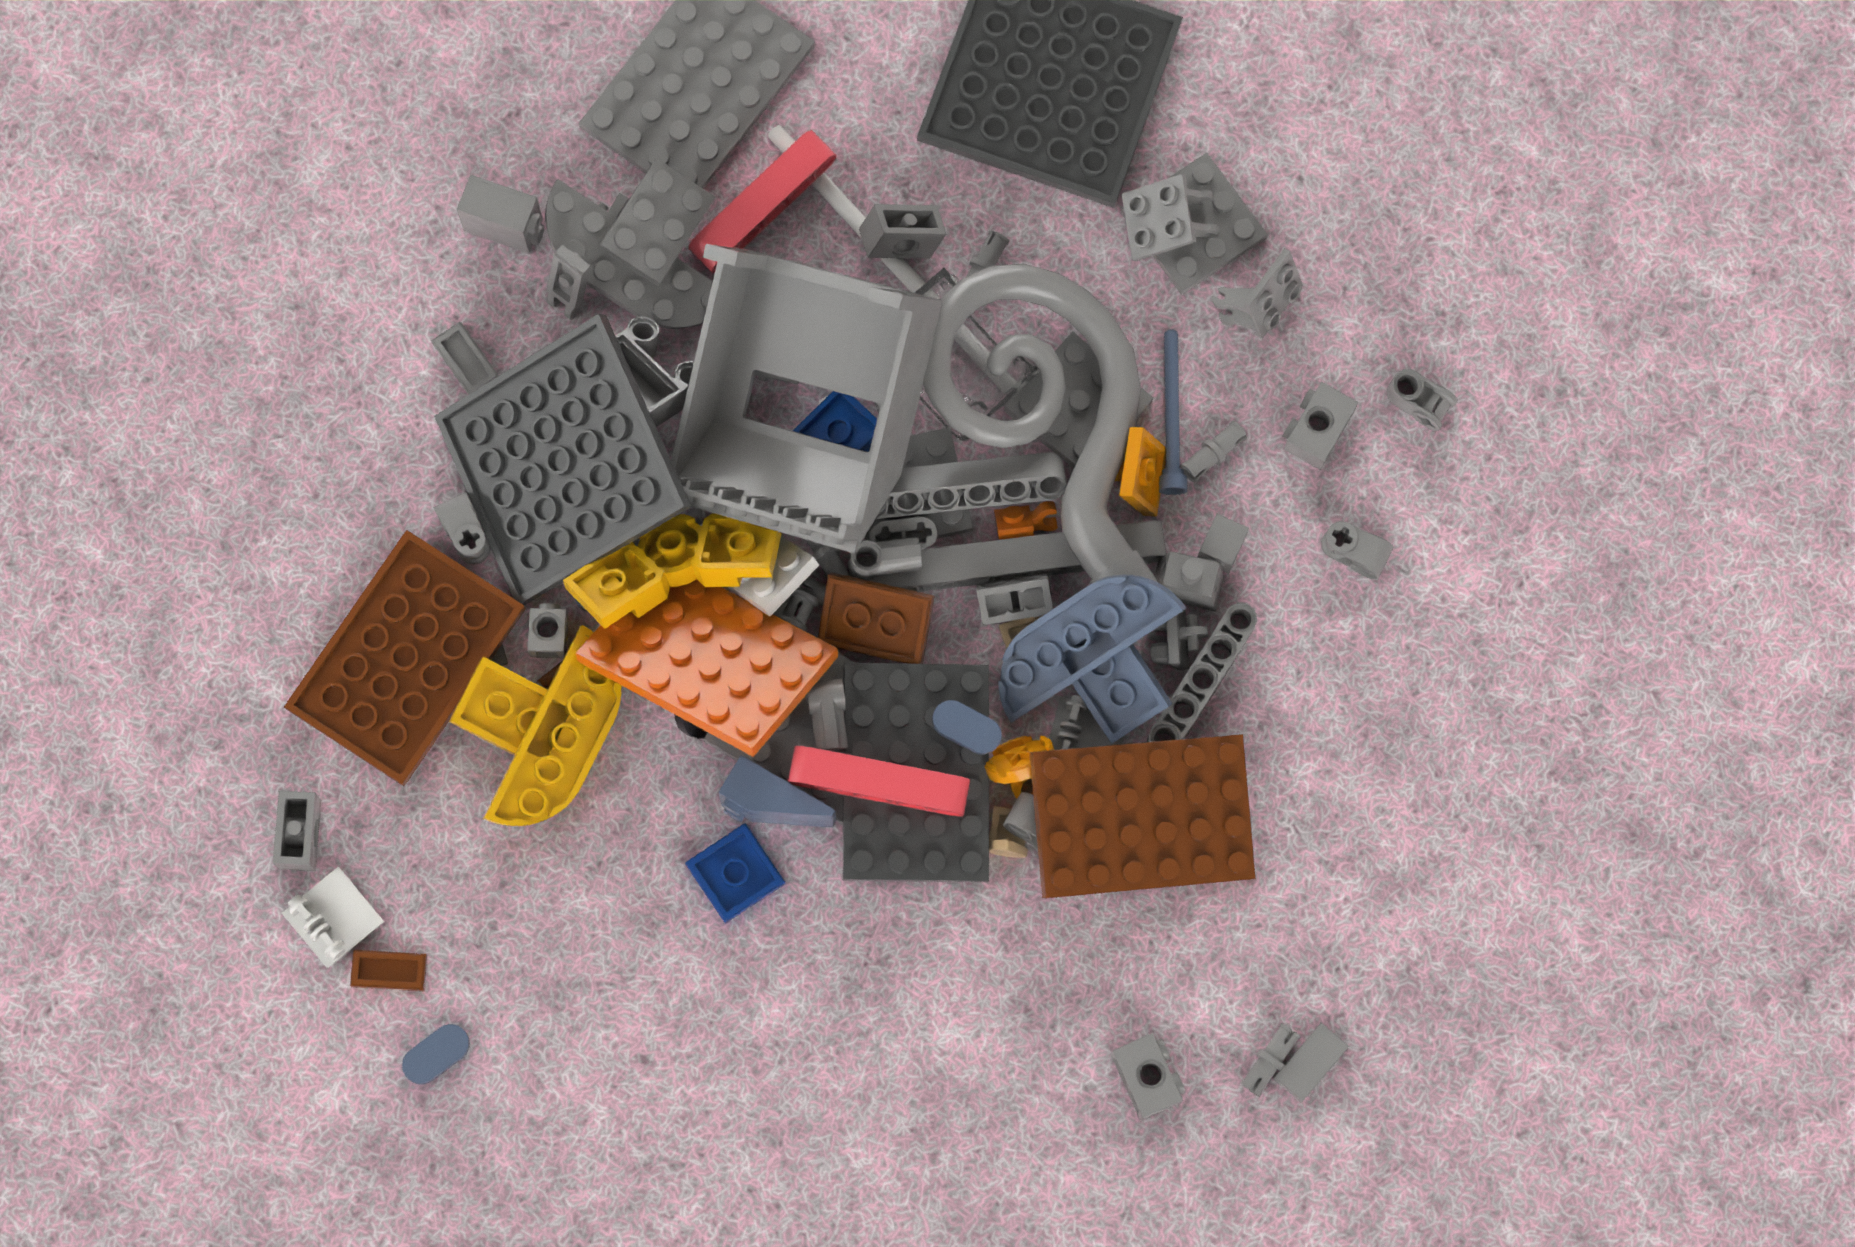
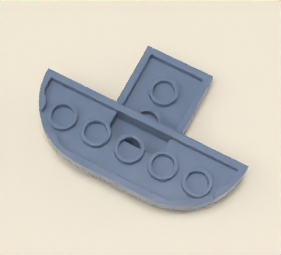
M1113 575L1088 585L1025 627L1007 647L1002 658L1001 677L998 681L1000 700L1010 723L1019 719L1070 684L1074 686L1082 697V700L1111 744L1168 708L1173 703L1133 643L1185 610V605L1168 588L1149 578L1136 575Z

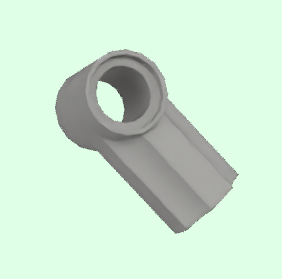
M918 538L876 543L864 540L860 543L855 554L851 553L850 570L855 577L864 580L872 579L877 575L922 570ZM868 553L875 558L876 563L870 567H863L857 562L856 558L860 554Z
M842 679L817 681L806 694L808 714L812 715L815 747L833 752L847 749L848 742L843 711L846 709Z

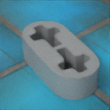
M926 517L882 521L872 527L869 540L876 543L875 535L880 534L881 527L884 526L888 527V531L891 533L901 532V539H910L906 538L905 531L917 529V523L922 522L924 528H930L931 535L925 537V543H919L920 549H925L935 542L937 528L933 521Z

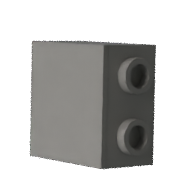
M470 174L456 209L463 230L529 254L533 244L539 245L545 228L541 224L543 217L537 197Z

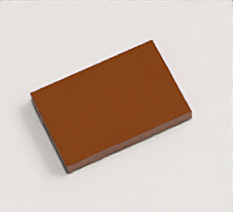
M831 572L827 578L818 638L836 648L905 664H923L935 596Z

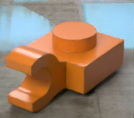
M1042 502L1033 511H1030L1029 505L994 509L998 539L1034 536V531H1054L1058 529L1056 517L1045 518L1047 515L1057 514L1055 502Z

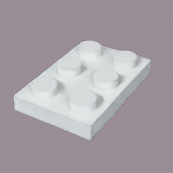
M781 536L772 577L742 578L740 587L727 588L768 616H771L810 576L819 564L812 555Z

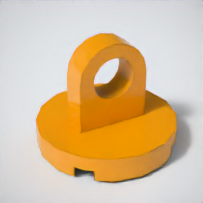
M1040 735V740H1033L1032 736H1021L999 745L992 752L993 757L989 758L985 765L989 779L995 783H1009L1011 791L1016 799H1018L1024 782L1032 779L1030 752L1055 750L1052 740Z

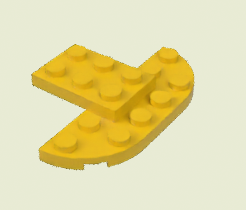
M584 625L579 627L548 690L484 656L480 659L449 722L514 755L483 817L484 820L504 826H527L542 822L566 808L582 787L618 714L622 685L577 661L576 652L594 633Z

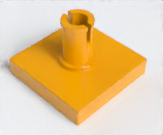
M1130 427L1125 460H1123L1115 481L1121 482L1119 496L1143 516L1157 517L1161 495L1159 492V477L1162 475V470L1165 469L1166 447L1145 428Z

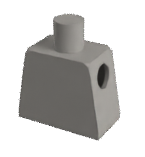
M1169 552L1158 561L1155 577L1161 585L1173 592L1183 604L1216 612L1224 579L1219 563L1177 552Z

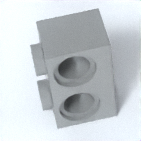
M1047 573L977 584L982 625L1042 616L1053 609Z

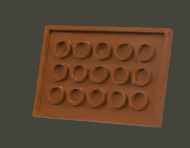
M406 530L284 705V708L404 787L448 724L480 659L483 656L489 660L493 658L526 610V607Z
M1243 734L1030 752L1042 898L1256 879Z

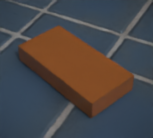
M353 950L350 986L354 988L424 992L427 954Z

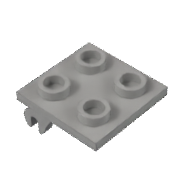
M1179 174L1123 193L1122 200L1132 260L1136 262L1196 242L1195 237H1209V233L1218 234L1217 224L1192 222L1188 205L1204 204V199L1213 201V192L1187 188L1186 176Z
M1284 248L1255 288H1218L1219 294L1225 298L1221 300L1212 296L1214 306L1218 309H1226L1232 313L1231 316L1219 313V318L1224 325L1238 324L1254 329L1256 335L1261 339L1264 338L1269 330H1273L1278 325L1282 312L1289 303H1293L1299 297L1303 286L1291 252Z

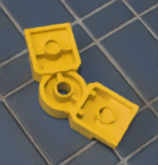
M715 513L704 518L702 526L696 523L695 518L686 514H679L641 536L638 546L631 542L613 554L586 564L563 579L566 590L604 628H607L629 612H632L637 618L641 617L668 598L670 587L682 586L696 579L704 587H740L742 578L772 577L782 533Z

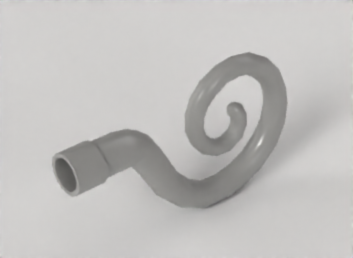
M1028 264L990 266L961 279L940 299L942 300L941 311L935 328L936 332L933 335L934 341L923 382L933 407L951 428L980 444L1007 448L1028 444L1046 433L1060 413L1066 391L1063 364L1050 344L1031 334L1010 335L993 347L987 359L988 370L996 376L1003 375L1008 370L1010 362L1015 357L1021 356L1034 361L1041 372L1043 386L1038 403L1029 414L1021 419L1003 421L989 417L968 405L957 391L951 377V353L955 334L964 321L980 307L997 300H1022L1045 306L1065 318L1085 337L1098 359L1102 391L1095 426L1072 471L1062 496V531L1070 549L1091 578L1090 584L1113 575H1136L1158 582L1138 551L1135 550L1133 552L1106 509L1113 483L1126 455L1130 427H1136L1141 394L1134 349L1115 318L1101 302L1083 287L1060 273Z

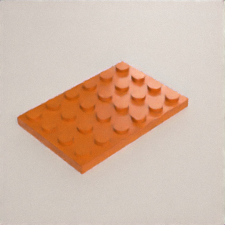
M696 579L682 586L670 587L668 598L639 618L632 612H629L607 628L600 625L578 649L576 657L579 663L754 757L838 658V649L773 614L768 616L745 599L722 587H704Z

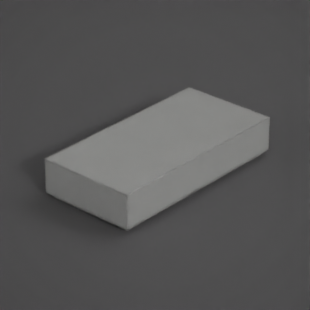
M461 321L431 340L433 346L468 395L499 376Z
M1320 1023L1273 1079L1302 1103L1349 1046L1323 1023Z

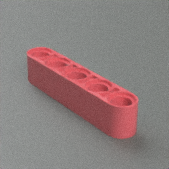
M813 130L807 131L692 239L688 249L714 274L717 261L703 258L706 244L744 249L833 164L837 155Z
M795 746L788 783L825 792L963 817L970 779L823 749Z

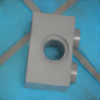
M874 204L859 228L867 258L930 259L946 236L937 205Z
M1323 382L1320 383L1316 391L1309 389L1300 404V407L1305 411L1299 421L1292 418L1282 436L1288 439L1284 450L1321 470L1359 402ZM1320 418L1326 423L1327 428L1323 431H1316L1310 426L1309 420Z
M279 791L273 864L279 870L316 871L321 799L315 792Z
M1153 1033L1112 1050L1111 1057L1140 1121L1182 1103L1181 1094L1186 1091L1178 1073L1171 1074L1167 1066L1166 1060L1170 1059V1055L1162 1039L1156 1041ZM1151 1066L1157 1069L1160 1074L1159 1082L1155 1085L1143 1083L1140 1078V1070L1142 1068Z

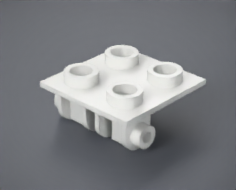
M339 866L302 897L300 895L293 897L288 902L290 907L282 912L283 916L327 969L384 923L383 919Z

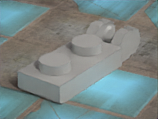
M562 245L553 255L546 289L548 291L547 303L552 307H555L560 302L566 305L564 316L572 320L583 306V298L591 265L587 263L581 254L575 251L572 252Z

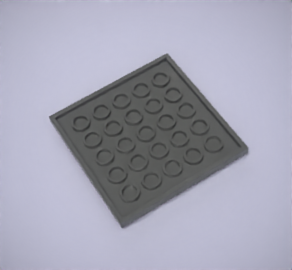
M968 0L918 132L917 141L1115 208L1183 17L1134 0Z
M597 314L434 416L513 599L523 605L530 603L562 584L563 579L586 564L613 554L691 507L605 314Z

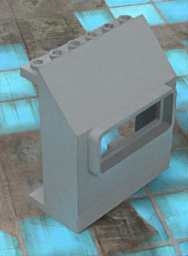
M706 244L703 258L717 261V266L671 457V462L691 507L855 554L901 476L924 382V375L934 341L933 335L936 332L935 328L941 311L942 300L752 250ZM756 371H762L878 403L880 410L870 451H862L746 418Z

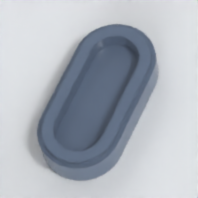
M944 701L933 712L932 724L938 734L976 754H989L1001 742V729L993 719L958 701Z
M454 1024L440 1027L406 1053L402 1061L404 1075L415 1084L424 1085L432 1082L468 1053L470 1040L467 1033L461 1027Z

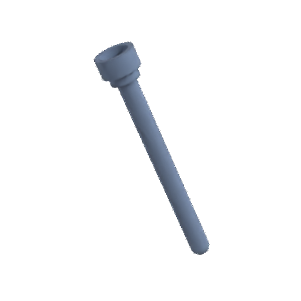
M1169 329L1164 334L1166 469L1162 470V475L1159 477V492L1165 495H1181L1188 491L1187 476L1184 475V470L1180 468L1178 333L1174 329Z

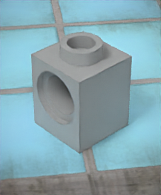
M1216 514L1197 557L1219 563L1222 571L1229 574L1249 528Z
M542 603L539 604V608H530L528 653L530 657H565L567 653L569 616L566 609H560V605ZM545 623H554L558 626L556 634L552 637L546 638L539 635V630Z

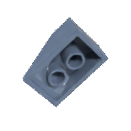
M742 755L718 792L721 804L725 808L723 812L739 822L746 818L755 823L833 828L837 822L835 809Z

